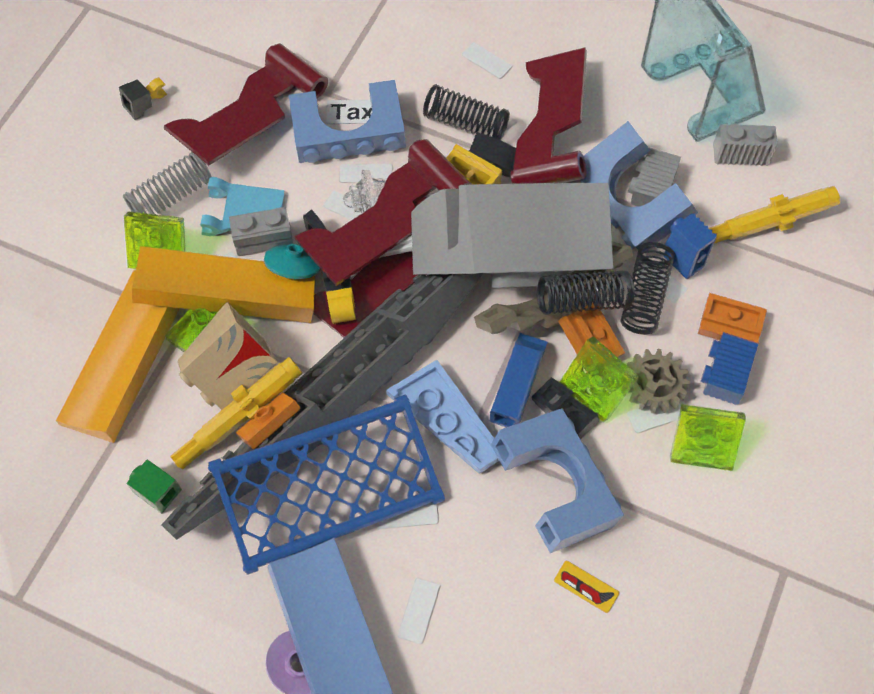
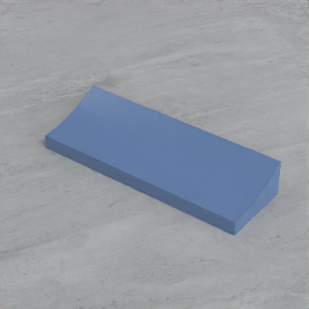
M330 539L305 551L270 562L267 568L311 694H393L335 539Z

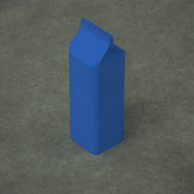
M519 333L490 411L489 421L491 423L507 428L521 422L543 359L547 341Z

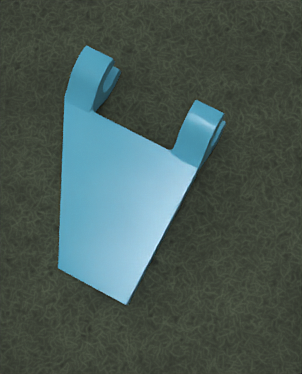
M209 177V197L218 199L227 196L223 220H219L211 215H202L200 223L202 227L201 233L205 236H215L231 231L230 216L281 208L284 190L230 184L220 178Z

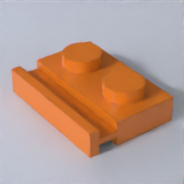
M709 293L697 334L720 340L722 333L725 332L759 344L758 341L767 309Z
M601 310L576 311L562 317L558 321L587 373L625 354Z

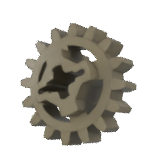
M646 349L643 358L639 354H635L633 362L627 363L625 369L627 372H624L622 381L626 382L623 390L625 393L632 392L629 401L632 403L638 400L640 402V410H643L647 405L650 406L652 414L655 413L657 407H660L663 413H667L669 404L676 409L680 400L685 399L687 395L686 390L690 385V381L685 379L689 371L688 369H680L683 362L681 359L675 362L671 360L673 357L672 352L662 356L661 349H657L656 354L652 355L649 349Z

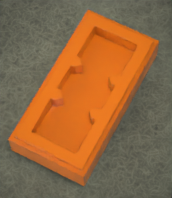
M282 392L268 405L259 408L255 412L254 417L241 427L236 434L249 447L255 449L300 410V406L294 399Z

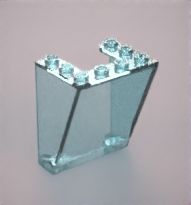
M655 0L641 62L643 70L651 79L663 81L700 66L711 81L702 112L691 116L688 120L687 130L695 142L717 134L719 124H740L765 113L766 108L752 45L717 0Z

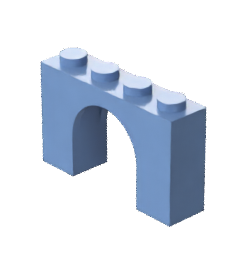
M395 80L368 83L372 114L364 125L349 131L332 129L321 120L315 91L289 95L299 163H313L318 160L340 159L345 156L368 155L373 152L395 151L400 148H406L405 130Z
M627 121L584 155L586 178L580 179L582 183H608L611 224L615 229L619 226L622 228L625 234L621 237L628 246H631V249L635 247L639 249V246L644 243H658L671 233V225L680 217L685 219L690 214H697L698 212L676 183L643 206L628 207L618 202L616 187L620 176L626 169L651 151L633 126ZM651 247L644 248L641 252L647 251Z
M562 408L499 430L491 446L505 471L534 460H548L564 468L574 482L576 489L575 500L545 512L535 525L550 554L613 528L624 516L619 501L613 497L605 482L604 475L595 466L587 446L581 442L573 422L566 416Z

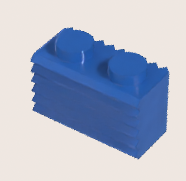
M690 214L685 219L683 217L677 219L671 225L670 237L665 242V245L670 247L675 253L672 266L686 279H689L705 267L716 239V234L712 233V230L708 229V226L704 225L700 218H696V214ZM667 251L664 252V253L668 254V255L671 257V254H670L669 252H667ZM663 255L666 260H670L667 256Z
M725 332L722 333L719 341L713 340L708 357L713 358L711 366H705L700 382L705 383L703 394L738 405L746 389L758 343Z

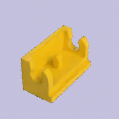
M457 144L446 157L472 185L501 184V169Z

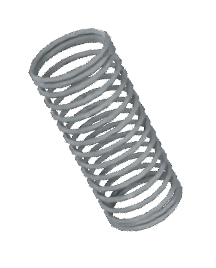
M191 152L188 156H184L183 159H179L178 163L173 162V166L168 165V170L163 169V172H158L157 176L152 175V180L147 179V183L142 182L141 186L137 185L136 190L131 189V193L125 192L123 198L141 224H145L147 221H150V218L137 201L134 192L139 196L152 217L155 218V214L142 197L139 189L145 194L154 210L158 214L161 212L154 200L146 192L144 185L150 190L160 208L166 211L163 202L151 188L149 181L155 186L164 203L171 208L169 200L156 184L155 179L160 182L171 202L176 204L172 193L181 201L179 192L183 197H187L185 190L192 194L191 188L197 191L195 183L202 188L201 181L207 184L209 177L212 176L206 164ZM186 158L190 161L193 169L186 162ZM181 162H183V163L185 164L186 169L188 170L189 174H188L187 171L182 167ZM175 164L180 168L183 176L177 171ZM170 168L175 171L176 176L178 177L179 181H178V180L175 178V176L171 173ZM165 171L170 175V177H171L173 183L175 184L176 188H175L174 185L171 183V181L167 178V176H166V174H165ZM160 175L165 179V181H166L167 185L169 186L170 190H169V189L167 188V186L162 182V180H161V178H160Z

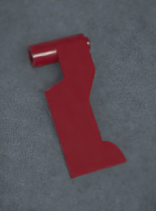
M278 43L268 48L265 54V67L248 76L241 94L235 102L201 122L188 118L178 119L165 124L164 130L209 166L285 119V114L275 100L276 98L294 87L303 93L315 91L316 98H319L328 86V78L283 44Z
M586 47L526 62V70L529 77L535 82H540L538 111L517 140L514 170L511 171L512 184L565 183L586 178V163L581 151L553 155L555 136L582 123L587 59Z
M417 140L409 148L408 163L388 176L374 206L333 233L326 229L317 228L304 231L294 237L322 271L338 286L412 235L411 212L415 209V202L435 189L438 191L443 189H459L460 185H472V183L429 140Z
M427 194L426 196L415 202V208L430 195ZM413 251L377 258L364 267L351 280L356 320L333 324L326 291L314 294L313 314L340 336L346 337L395 291L401 289L403 292L414 284L413 278L418 274H413Z

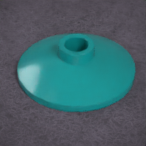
M297 244L274 246L268 249L264 255L265 266L271 272L285 278H310L321 269L306 251Z

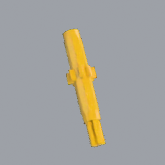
M835 186L821 188L788 199V196L784 197L781 194L769 198L771 204H768L766 207L735 216V218L726 220L724 223L708 229L716 234L714 244L727 239L733 240L772 227L784 231L793 228V222H796L797 219L839 205L840 196Z
M288 357L247 390L243 385L239 386L231 393L234 401L193 434L194 437L170 456L177 467L183 470L203 452H208L248 419L251 420L259 408L268 404L303 374L301 369L291 357Z

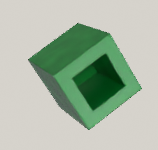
M148 459L131 472L126 483L135 495L161 514L182 491L176 479Z

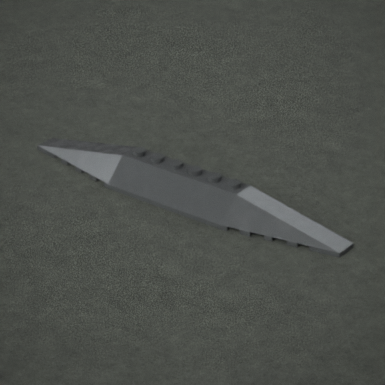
M483 273L418 274L413 278L415 284L402 292L401 289L395 291L284 392L297 402L300 410L255 449L350 417L357 408L370 400L374 392L382 385L388 383L402 366L408 364L423 346L432 342L434 336L444 327ZM321 440L308 444L307 454L317 446L322 445ZM243 442L234 453L228 450L222 457V460L255 449H252ZM303 447L297 448L298 451L303 449ZM291 451L278 455L276 466L278 469L284 470L298 461L299 458L293 455ZM273 457L268 458V459H266V460H267V461H272V460H273ZM259 461L247 466L245 476L248 480L261 485L264 483L269 470ZM242 468L236 469L235 471L241 472ZM208 472L199 482L202 488L193 496L188 495L161 524L176 540L224 509L212 473ZM228 472L222 474L221 477L228 496H231L238 484V480ZM278 472L271 473L270 478L278 474ZM242 483L235 495L236 500L256 487L248 483Z

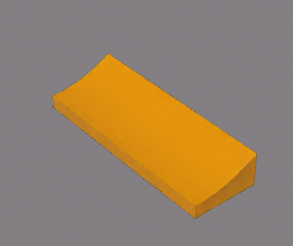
M140 246L132 284V303L218 312L228 302L240 315L311 323L314 310L315 275L305 279H290L271 272L265 266L264 261Z
M133 270L56 419L60 426L112 443L115 442L180 309L132 303V284L136 270Z

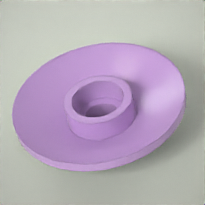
M290 631L284 632L272 642L267 651L265 661L267 675L272 684L284 694H311L303 668L302 671L297 672L291 667L292 662L300 663Z

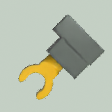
M158 77L153 79L146 88L138 79L119 86L122 106L136 120L144 116V110L152 107L151 99H161L167 95L162 89L166 84Z

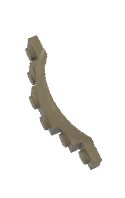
M612 242L613 269L621 267L623 262L632 258L633 253L631 246ZM611 269L574 270L570 275L604 273L606 271L610 273L612 271ZM584 278L583 283H584V286L586 287V280H585V278ZM590 278V281H589V282H590L591 289H592V282H593V280ZM596 278L597 286H598V283H599V279H598V278ZM579 279L577 280L578 289L580 285ZM571 280V283H570V284H571L572 292H573L574 282H573V280ZM548 292L544 293V302L547 310L549 307ZM536 297L527 302L514 305L496 303L489 309L474 316L477 328L491 334H498L505 331L507 326L518 331L531 329L534 324L545 328H552L559 325L558 321L562 317L573 312L566 313L564 311L562 314L557 312L556 314L545 315L541 312ZM560 299V308H559L560 311H562V309H563V308H562V304H561V299ZM568 303L566 304V310H569Z

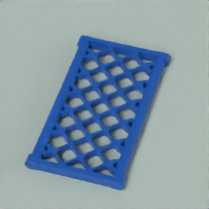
M406 394L394 398V402L223 461L219 458L208 462V470L212 473L242 558L243 571L246 575L259 571L258 567L312 548L330 539L339 538L429 503L436 505L445 501V495L438 483ZM403 412L410 432H406L395 425L397 413ZM379 420L381 424L387 427V432L382 442H377L367 437L366 431L369 423ZM362 426L361 430L356 429L357 427ZM350 430L352 434L358 437V443L352 453L337 446L338 434ZM392 430L407 437L402 452H398L386 445V440ZM331 436L333 437L332 440H327V439H326V438L331 437ZM321 440L329 448L323 463H318L307 457L308 444ZM363 440L378 447V452L373 462H368L357 456V450ZM411 440L414 441L421 460L420 462L406 455V450ZM303 447L301 451L297 450V448ZM382 450L391 452L398 457L392 472L384 470L377 465V460ZM291 451L293 455L299 458V463L293 474L286 473L277 468L278 455ZM332 451H338L348 456L349 462L343 473H339L327 466ZM273 457V460H272V461H267V460H266V459H268V458ZM403 459L418 467L415 477L411 482L397 475L398 467ZM354 460L369 467V472L362 483L347 475L350 465ZM260 461L262 465L268 468L269 473L262 485H258L246 478L248 465ZM303 461H307L319 468L317 478L312 484L297 477V472ZM242 468L241 472L235 471L236 469ZM422 469L425 471L431 490L424 491L422 487L417 485V479ZM373 470L380 471L389 477L383 492L368 486V480ZM323 471H328L339 477L340 481L334 493L326 492L318 487L317 483ZM228 472L238 480V484L231 496H228L221 477L222 474ZM273 472H278L289 478V484L282 495L266 487ZM394 479L407 484L409 487L407 498L398 502L388 495L389 487ZM345 480L360 488L354 503L347 502L338 496V491ZM295 481L310 489L304 504H298L287 497V493ZM242 483H248L259 490V494L251 506L235 498L238 488ZM364 490L379 496L380 501L377 510L366 513L364 509L359 507L358 502ZM314 491H318L330 498V503L324 514L317 513L308 508V502ZM264 492L279 499V505L274 515H267L256 508V504ZM334 501H339L350 507L349 520L336 524L334 520L329 518L328 513ZM284 502H288L300 509V514L294 525L286 524L277 518V514ZM386 502H388V503L390 504V505L384 507V504H385ZM233 503L249 511L241 527L238 526L231 506ZM304 512H309L320 518L319 531L306 536L298 528V523ZM253 513H257L269 520V526L262 537L246 530V525ZM359 513L361 516L355 517V514ZM273 523L289 528L288 543L275 547L272 542L268 541L267 535ZM326 524L331 526L326 529L324 528ZM243 534H247L259 541L258 554L249 557L242 538ZM296 535L301 537L299 539L294 540V537ZM264 547L270 548L269 550L263 552Z

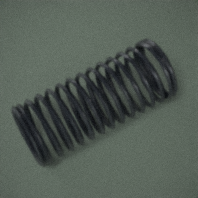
M434 84L428 91L423 106V115L428 119L432 118L450 126L454 125L455 128L465 129L466 132L471 131L472 135L477 133L482 126L481 133L484 134L487 129L486 135H490L493 130L492 137L499 140L502 139L510 116L509 110L504 108L500 110L499 106L494 109L493 104L488 107L487 102L483 104L482 100L477 103L476 98L472 100L471 96L466 99L465 94L462 96L460 92L455 94L454 90L451 92L449 88L444 90L443 86L440 87L437 84ZM436 90L432 107L428 112L430 100L432 98L434 91ZM447 92V97L444 106L440 112L442 100L444 98L445 93ZM452 93H453V96H452V100H451L449 109H448L447 113L445 114L448 101H449V99H450V96H451ZM457 96H458V100H457L456 107H455V109H454V111H453V114H452V116H451V112H452V108H453L454 102H455V100H456V98H457ZM462 99H463V104H462L461 110H460V112H459V114H458V116H457V112H458L460 103H461V101H462ZM468 100H469L468 108H467L466 113H465V115H464V117H463V112H464L465 106H466V104H467V102H468ZM473 103H474V108H473L472 114H471V116H470V118H469V120H468L470 110H471L472 105H473ZM479 105H480L479 112H478L477 117H476V119H475V121H474V117H475L476 111H477V109H478V107H479ZM484 108H485L484 115H483L482 120H481V122H480V118H481L482 112H483V110H484ZM490 109H491L490 116H489L488 121H487V123H486L487 116H488L489 111H490ZM495 113H496L494 122H493V124H492V126H491L493 117H494V115H495Z
M648 242L639 246L632 279L633 282L637 283L634 285L635 292H641L646 295L634 294V298L638 297L643 300L634 299L633 303L643 306L632 304V307L623 309L620 322L628 331L643 335L652 334L657 331L658 321L660 320L663 308L662 304H664L665 293L670 279L669 276L671 275L670 271L675 259V253L670 247L657 242ZM657 247V248H661V249H663V250L669 252V253L671 254V257H670L668 254H666V253H664V252H661V251H656V250H647V251H644V252H641V251H642L644 248ZM659 253L667 256L670 260L658 256H644L643 254ZM649 258L660 259V260H662V261H655V260H651V259H649ZM637 286H641L645 289H638ZM651 296H659L660 299H656ZM648 301L658 302L659 304H656V305H655V304H653V303H651V302H648ZM648 307H655L657 308V310H653ZM631 309H637L643 312L654 313L656 315L652 316L643 312H634ZM626 317H629L630 319H632V320H634V321H636V322H640V323H644V324H654L655 326H653V327H642V326H638V325H635V324L629 322V321L626 319ZM634 317L644 318V319H647V320H649V321H642V320L636 319V318H634Z
M625 270L612 271L610 273L606 271L604 273H581L579 275L542 276L537 285L538 305L541 312L545 315L556 314L557 312L562 314L564 311L566 313L570 311L575 313L576 311L582 312L584 310L587 312L589 310L595 311L596 309L600 311L602 309L607 310L608 308L611 310L614 308L628 309L633 303L635 294L632 276ZM622 276L625 279L628 290V298L626 305H624L623 303L624 288L621 280ZM584 278H585V280H586V287L584 286V283H583ZM590 278L593 280V282H592V289H591V285H590V282H589V281H590ZM596 278L599 279L598 286H597V283H596ZM578 279H579V281H580L579 289H578V285H577V280H578ZM565 280L567 281V292L564 286ZM571 280H573V282H574L573 292H572V287H571V284H570V283H571ZM559 281H560V283H561L560 292H559V287H558V282H559ZM546 282L548 285V310L546 309L544 302V289ZM613 284L615 290V302L613 298ZM594 286L596 291V302L594 297ZM607 286L609 291V300H607ZM600 288H602V301H601ZM560 299H561V304H562V308H563L562 311H560V309H559V308H560ZM567 303H568V306H569V310H566V304H567Z

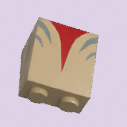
M228 302L222 306L178 359L180 378L189 387L195 385L202 391L200 395L211 407L216 404L221 410L234 401L231 395L234 390L241 385L247 390L278 363L268 342Z

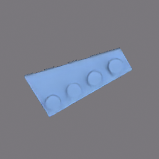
M438 360L386 390L387 395L392 400L406 394L409 398L414 418L479 474L499 462L491 446L494 437Z

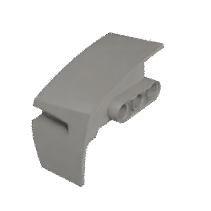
M608 183L460 185L459 189H443L430 195L411 212L413 274L492 273V287L502 288L537 286L542 276H566L569 270L613 269Z

